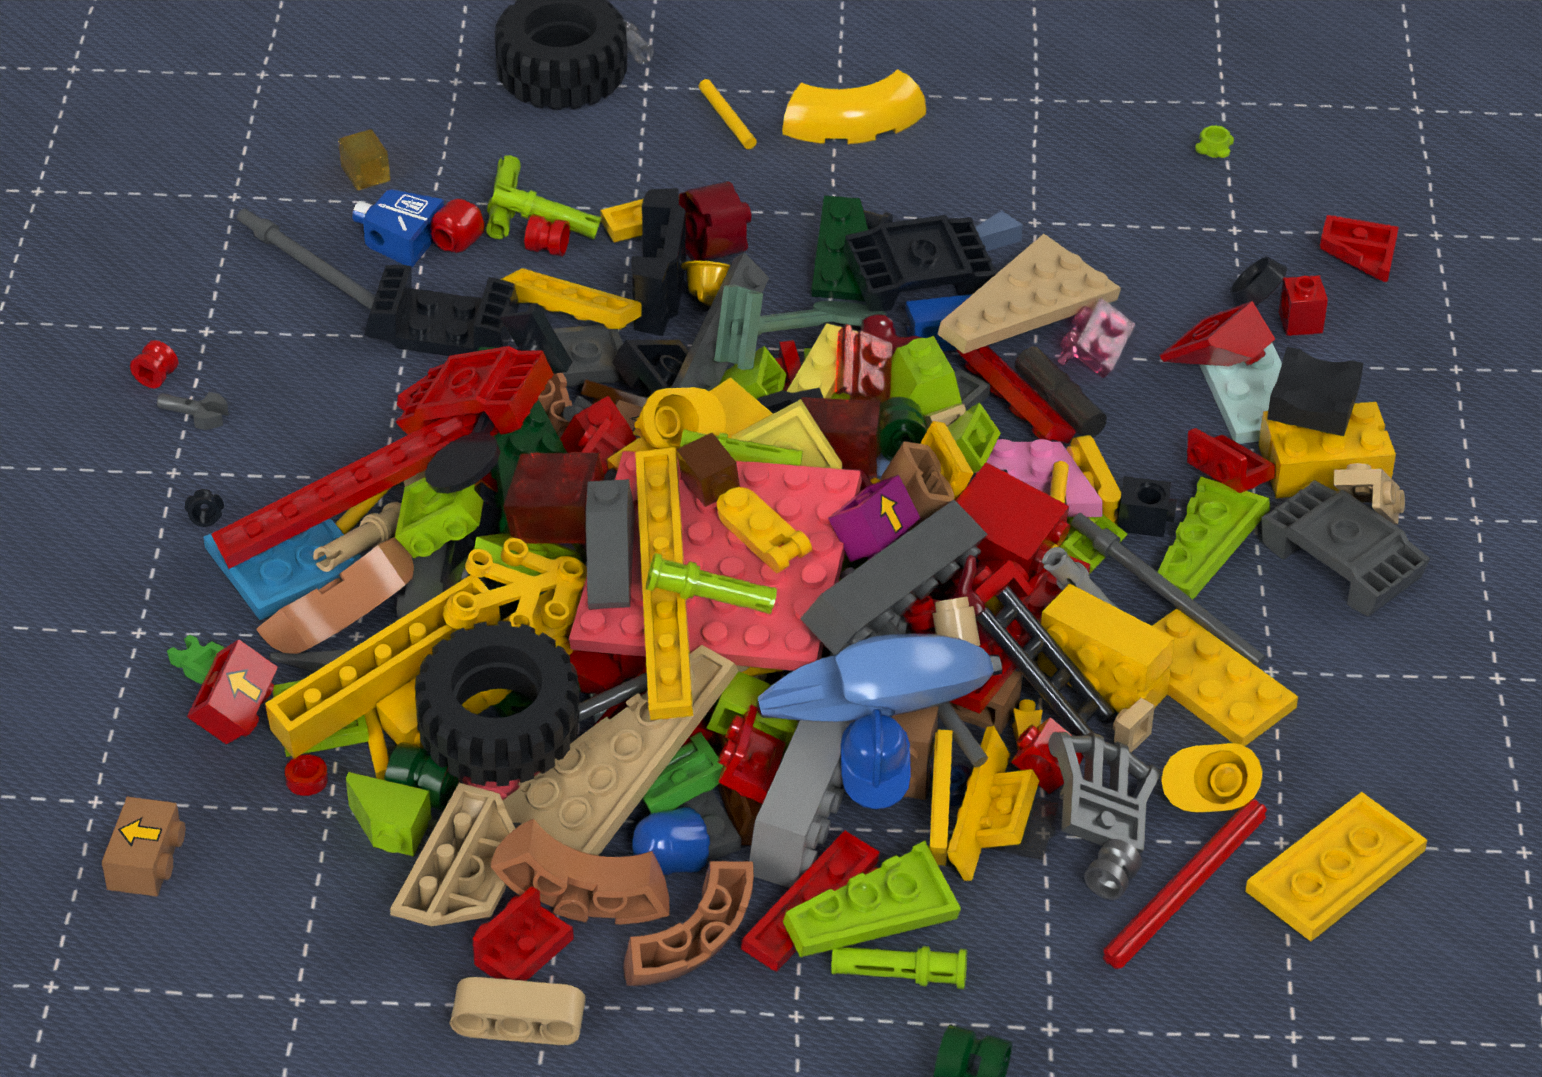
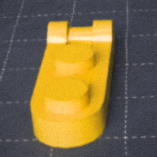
M1092 436L1074 437L1071 441V446H1068L1066 450L1102 499V514L1117 525L1119 517L1117 508L1121 503V491Z
M735 487L719 496L717 510L722 524L775 573H780L789 566V561L796 556L802 558L812 551V545L803 532L792 528L750 489Z

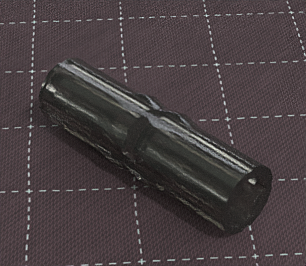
M1036 346L1025 349L1020 353L1015 361L1016 371L1080 436L1090 435L1095 437L1104 429L1107 423L1106 415L1083 393L1080 386L1073 382L1067 373L1060 370Z

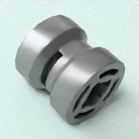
M1107 840L1098 852V859L1094 860L1085 872L1084 879L1091 891L1104 899H1119L1128 887V879H1132L1141 868V855L1132 845L1123 840Z

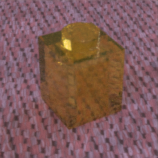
M372 129L339 138L341 167L357 191L390 181L388 152Z

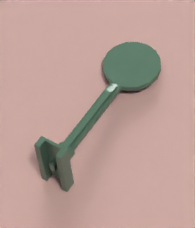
M734 284L724 285L714 361H728L737 364V368L742 370L753 369L757 336L764 332L819 326L825 322L862 326V321L866 317L874 314L886 316V313L883 311H869L867 305L858 303L820 301L813 304L812 310L761 316L763 293Z

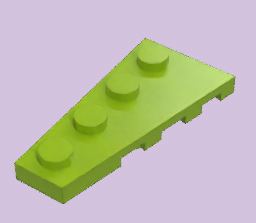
M1200 477L1197 483L1196 495L1191 497L1187 505V515L1184 521L1179 523L1175 542L1169 546L1158 573L1191 599H1194L1259 524L1262 517L1270 511L1269 498L1248 491L1238 493L1223 483Z
M923 841L913 846L912 851L899 858L895 855L884 861L880 868L865 875L862 872L849 879L847 885L836 891L829 889L788 910L783 924L799 956L804 957L955 920L958 918L961 908L928 845Z

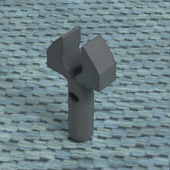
M208 392L206 397L200 401L164 393L160 394L157 398V406L161 409L193 415L195 428L209 430L223 426L222 415L229 416L226 400L217 393Z

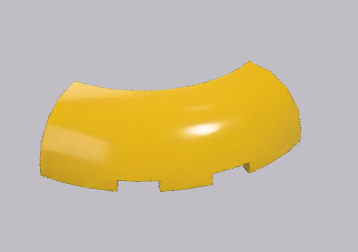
M898 69L879 82L858 88L827 89L800 83L787 105L782 134L795 139L825 144V138L847 139L848 144L875 141L877 134L893 130L895 134L899 133L926 115L925 97L917 83L909 75Z

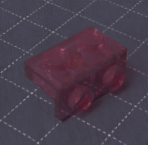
M1100 298L1090 308L1084 305L1072 320L1075 328H1072L1062 339L1059 346L1063 348V351L1057 362L1064 366L1075 356L1102 378H1105L1113 370L1136 324Z

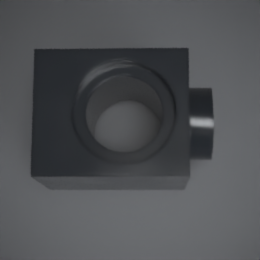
M1124 476L1117 526L1126 533L1164 537L1166 522L1174 523L1177 499L1170 498L1171 482Z

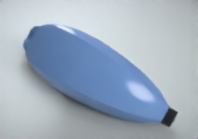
M936 634L874 636L846 647L837 655L814 661L784 676L758 696L756 710L762 718L833 722L858 720L865 715L871 714L874 709H880L881 713L887 716L901 715L938 706L971 693L982 687L991 676L1002 674V663L998 654L988 655L981 647L959 638Z

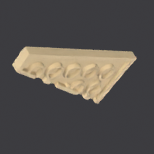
M1042 234L944 318L940 323L938 335L964 354L1118 300L1121 287L1109 280L1104 273L1096 271L1082 261L1080 256L1069 252L1047 235Z
M703 645L690 653L694 716L651 720L648 692L642 696L637 693L626 701L628 707L610 720L608 717H605L570 744V750L563 759L557 760L555 758V766L544 774L538 773L532 780L517 783L520 788L503 800L504 808L512 822H521L522 825L534 818L541 828L562 844L584 853L599 856L739 670L736 665Z

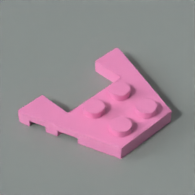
M1038 439L1033 442L997 440L987 463L1000 470L1007 469L1008 474L1050 495L1053 464L1057 461H1064L1069 465L1065 504L1069 506L1068 517H1075L1078 513H1082L1086 517H1102V499L1061 442H1051L1045 439Z

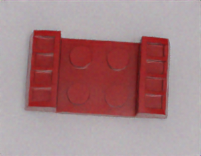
M510 346L451 355L445 364L429 369L427 377L420 383L418 391L412 395V400L405 406V411L395 422L409 435L441 418L447 419L452 416L470 413L478 414L485 411L500 434H508L522 427L523 421L530 414L531 408L537 403L539 395L545 390L547 382L553 377L554 373L542 350L518 351Z

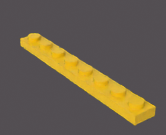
M676 447L636 451L650 719L660 720L694 716L686 599H682L680 593L655 588L653 591L646 590L647 576L654 553L661 554L662 559L684 564Z

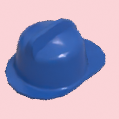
M874 709L871 714L850 723L843 732L841 740V777L843 786L850 798L862 807L876 810L889 808L899 802L909 788L911 769L910 743L907 733L896 720L883 715L880 709Z

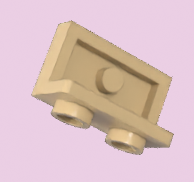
M1353 463L1348 464L1347 469L1334 470V486L1338 490H1344L1362 503H1372V508L1379 515L1393 524H1398L1399 513H1403L1405 509L1404 491L1400 490V487L1382 469H1371V466L1368 464Z

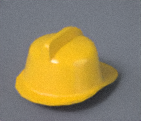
M687 261L682 263L681 268L687 272L689 293L698 297L700 302L711 306L731 265L711 261Z
M695 387L665 388L655 391L647 398L639 415V420L635 421L634 427L640 429L644 439L653 447L658 449L676 447L677 452V449L680 448L684 429L702 434L712 432L714 435L719 436L720 433L725 432L726 415L723 405L718 398L706 389Z
M1241 744L1200 745L1181 749L1171 756L1163 768L1161 782L1164 794L1172 805L1183 811L1195 813L1229 811L1245 806L1256 796L1261 787L1263 772L1260 760L1255 753Z

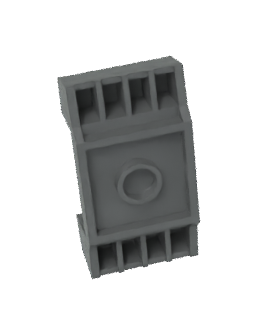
M1315 480L1303 490L1301 489L1296 495L1288 498L1286 502L1277 506L1272 512L1262 517L1263 543L1282 560L1300 548L1313 555L1351 582L1347 605L1366 616L1372 615L1380 607L1419 580L1430 561L1427 555L1408 540L1402 529L1344 490L1334 491Z

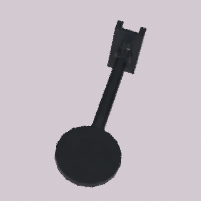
M538 303L531 304L526 312L518 313L515 312L512 306L505 307L500 319L517 345V350H542L554 374L566 373L573 362ZM485 411L479 417L477 424L470 434L447 444L429 462L425 471V477L429 487L435 492L448 494L461 491L481 480L497 463L501 453L497 440L490 435L495 425Z

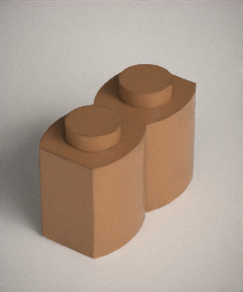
M903 442L882 474L881 481L896 475L900 476L920 516V519L908 528L910 531L954 500V493L949 482L941 474V465L933 450L928 445Z

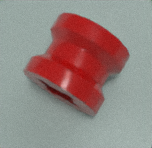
M151 340L144 346L142 354L137 355L131 361L130 370L135 379L142 385L149 388H158L165 382L166 375L171 374L179 364L178 357L171 347L164 342Z

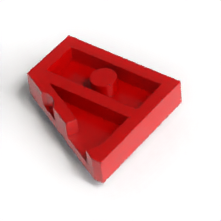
M1326 215L1320 249L1381 281L1388 282L1399 227Z

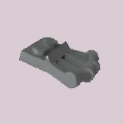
M1067 732L1052 733L1049 739V750L1054 757H1057L1064 780V786L1060 793V799L1063 800L1061 831L1101 846L1107 840L1120 839L1132 845L1139 854L1142 853L1145 840L1146 802L1161 771L1153 764L1147 766L1129 752L1128 745L1120 742L1110 744L1104 741L1103 736L1091 732L1087 736H1070ZM1076 753H1082L1085 756L1084 779ZM1103 759L1107 760V764L1111 766L1109 789L1102 786ZM1128 772L1138 779V786L1132 797L1127 796Z

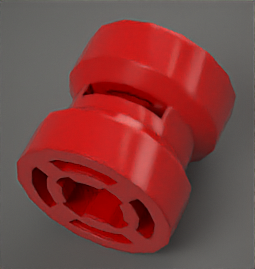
M531 215L525 231V249L534 252L547 249L551 255L563 257L570 239L569 221L556 219L551 223L543 216Z

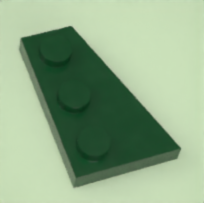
M824 195L812 282V297L865 301L843 253L846 235L868 230L860 198Z

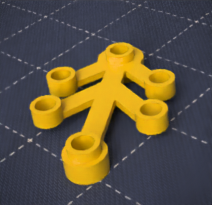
M507 539L501 551V559L507 565H522L542 573L530 576L494 563L491 554L486 550L474 549L468 555L465 564L466 571L474 577H486L506 585L477 595L465 591L458 592L449 597L443 612L444 620L450 627L457 630L464 627L467 630L476 623L479 612L520 599L516 612L510 615L508 621L511 622L513 627H517L515 624L533 627L532 615L540 593L554 589L553 598L546 603L541 618L546 626L558 629L565 625L568 618L569 608L567 604L570 596L577 594L584 588L587 578V567L577 558L561 556L552 560L529 552L527 544L521 539ZM509 550H514V551L518 552L519 554H514V553L510 552ZM474 561H479L484 565H478ZM550 612L558 613L560 616H554Z

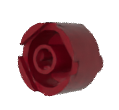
M730 181L689 189L679 194V205L686 210V254L692 261H708L747 251L746 224L751 222V210L747 202L740 201Z

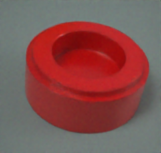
M310 754L300 755L290 760L285 767V779L288 789L294 794L301 796H310L322 791L328 783L327 765L324 760Z

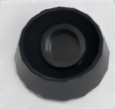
M1268 256L1254 262L1236 279L1230 289L1235 306L1253 301L1255 306L1260 304L1283 281L1287 273V267Z

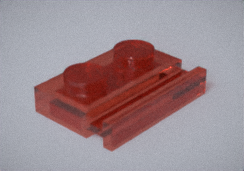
M846 324L838 331L835 393L838 395L842 393L850 395V400L877 410L884 401L890 399L892 344L862 330L858 333L851 330V326Z

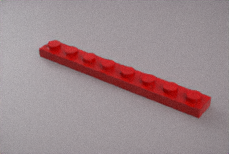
M483 412L457 415L447 419L441 418L212 533L211 535L228 568L230 569L425 471L429 462L438 451L450 442L472 432ZM494 427L490 435L494 436L500 432Z

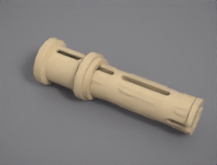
M391 502L385 505L381 513H371L363 517L359 527L315 549L314 560L326 555L325 559L316 563L317 567L324 572H329L339 564L370 547L375 548L377 545L392 539L396 533L401 503Z

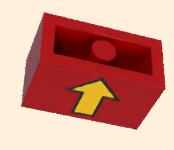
M238 639L217 653L187 718L226 745L240 736L247 737L258 724L259 716L256 714L260 705L268 699L274 689V684L271 681L278 667Z

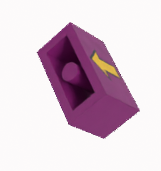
M896 475L867 486L828 519L839 541L844 543V550L851 562L863 557H867L870 560L908 533V528L918 521L920 516L900 476Z

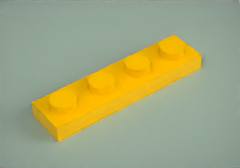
M521 268L501 279L515 284L518 302L538 303V305L544 306L548 311H561L572 314L578 320L599 322L609 329H622L626 327V324L641 317V302Z

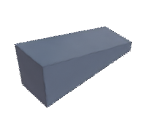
M1003 211L998 212L975 227L977 232H979L983 245L986 247V251L1022 241L1023 225Z

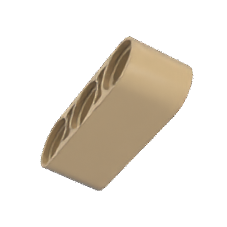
M468 977L458 983L450 1025L456 1033L470 1038L569 1045L579 1039L586 998L580 989L565 984Z

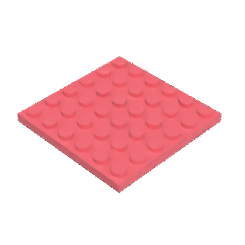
M623 451L615 480L629 479L635 509L630 607L589 609L586 578L569 636L571 650L646 657L635 452ZM678 461L684 564L687 565L690 561L695 562L700 566V570L777 588L776 600L771 614L695 595L692 599L688 598L686 602L690 653L703 645L738 666L795 671L804 665L820 660L824 644L800 618L823 592L839 581L845 556L844 543L839 541L828 518L859 493L862 482L861 471L735 461L740 487L753 491L792 528L803 532L812 545L810 553L802 558L796 556L789 561V566L780 573H775L722 524L718 516L717 501L706 507L702 504L681 477Z

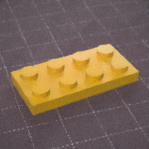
M1177 608L1152 625L1174 637L1172 663L1168 667L1171 671L1167 695L1233 744L1246 746L1297 708L1298 696Z
M1361 792L1249 878L1245 892L1311 942L1421 855L1426 849L1427 839Z

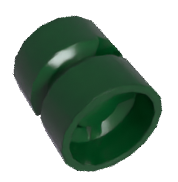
M892 397L884 401L877 408L874 415V427L879 449L883 457L890 462L903 442L920 444L927 432L924 415L920 406L909 398Z
M401 742L395 747L389 759L384 779L385 781L428 790L430 807L441 811L445 810L460 781L459 778L449 774L448 765L444 768L439 767L423 747L406 742Z
M949 1024L939 1047L934 1077H1006L1011 1058L1012 1042L986 1035L979 1040L973 1030ZM975 1055L982 1057L979 1070L972 1069Z

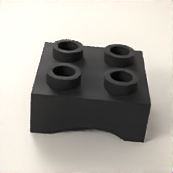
M1287 347L1278 379L1270 396L1267 420L1344 436L1359 391L1364 363L1352 360L1345 362L1323 361L1306 354L1301 349Z

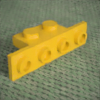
M994 726L986 727L980 746L988 756V760L980 767H974L972 775L968 778L966 794L962 806L957 812L955 829L952 838L947 844L948 858L955 865L964 881H972L982 848L1021 844L1039 783L1033 769L1005 773L1010 753Z

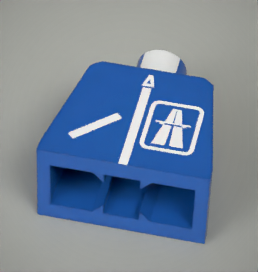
M391 189L386 191L375 205L359 201L354 207L352 218L354 222L364 225L365 244L368 248L403 265L413 267L434 242L431 236V219L444 206V201L440 198Z

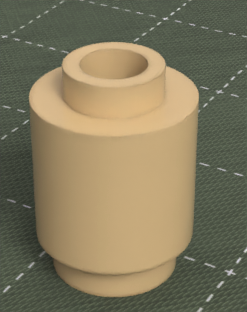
M968 596L935 602L936 613H932L936 635L959 638L980 646L974 606L969 607Z

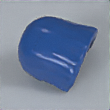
M690 807L650 814L643 818L634 830L632 839L633 854L639 855L652 851L660 864L663 875L677 872H699L705 867L709 857L710 836L707 833V827L700 814Z

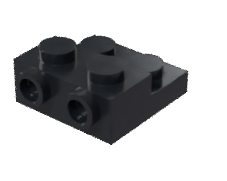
M625 340L624 344L618 349L612 364L622 375V379L627 385L636 389L648 388L650 395H652L657 390L672 387L689 351L680 340Z

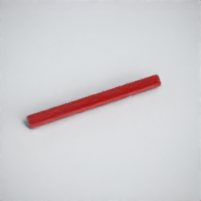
M1252 799L1245 806L1241 807L1104 948L1103 960L1105 963L1110 964L1114 969L1123 968L1266 819V806L1259 804L1256 799Z

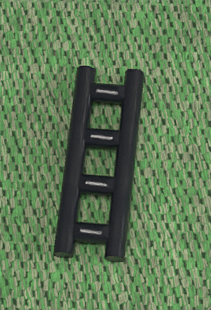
M1007 585L996 594V598L1004 607L996 615L987 607L976 616V620L1075 736H1087L1093 732L1087 723L1095 714L1104 722L1115 711L1012 589ZM1014 619L1030 636L1029 641L1023 647L1018 644L1006 629ZM1041 651L1058 669L1050 679L1033 661ZM1068 682L1084 700L1076 711L1060 693Z

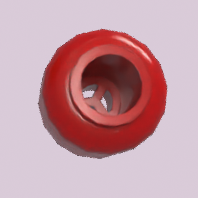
M457 198L449 201L432 217L430 225L431 236L439 248L445 251L460 253L468 249L480 238L484 232L485 224L481 211L476 205L467 200Z

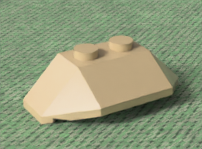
M463 783L458 784L390 908L391 915L428 926H438L492 916L507 885L490 867L491 860L499 844L515 829L511 818L504 808V803L499 793Z

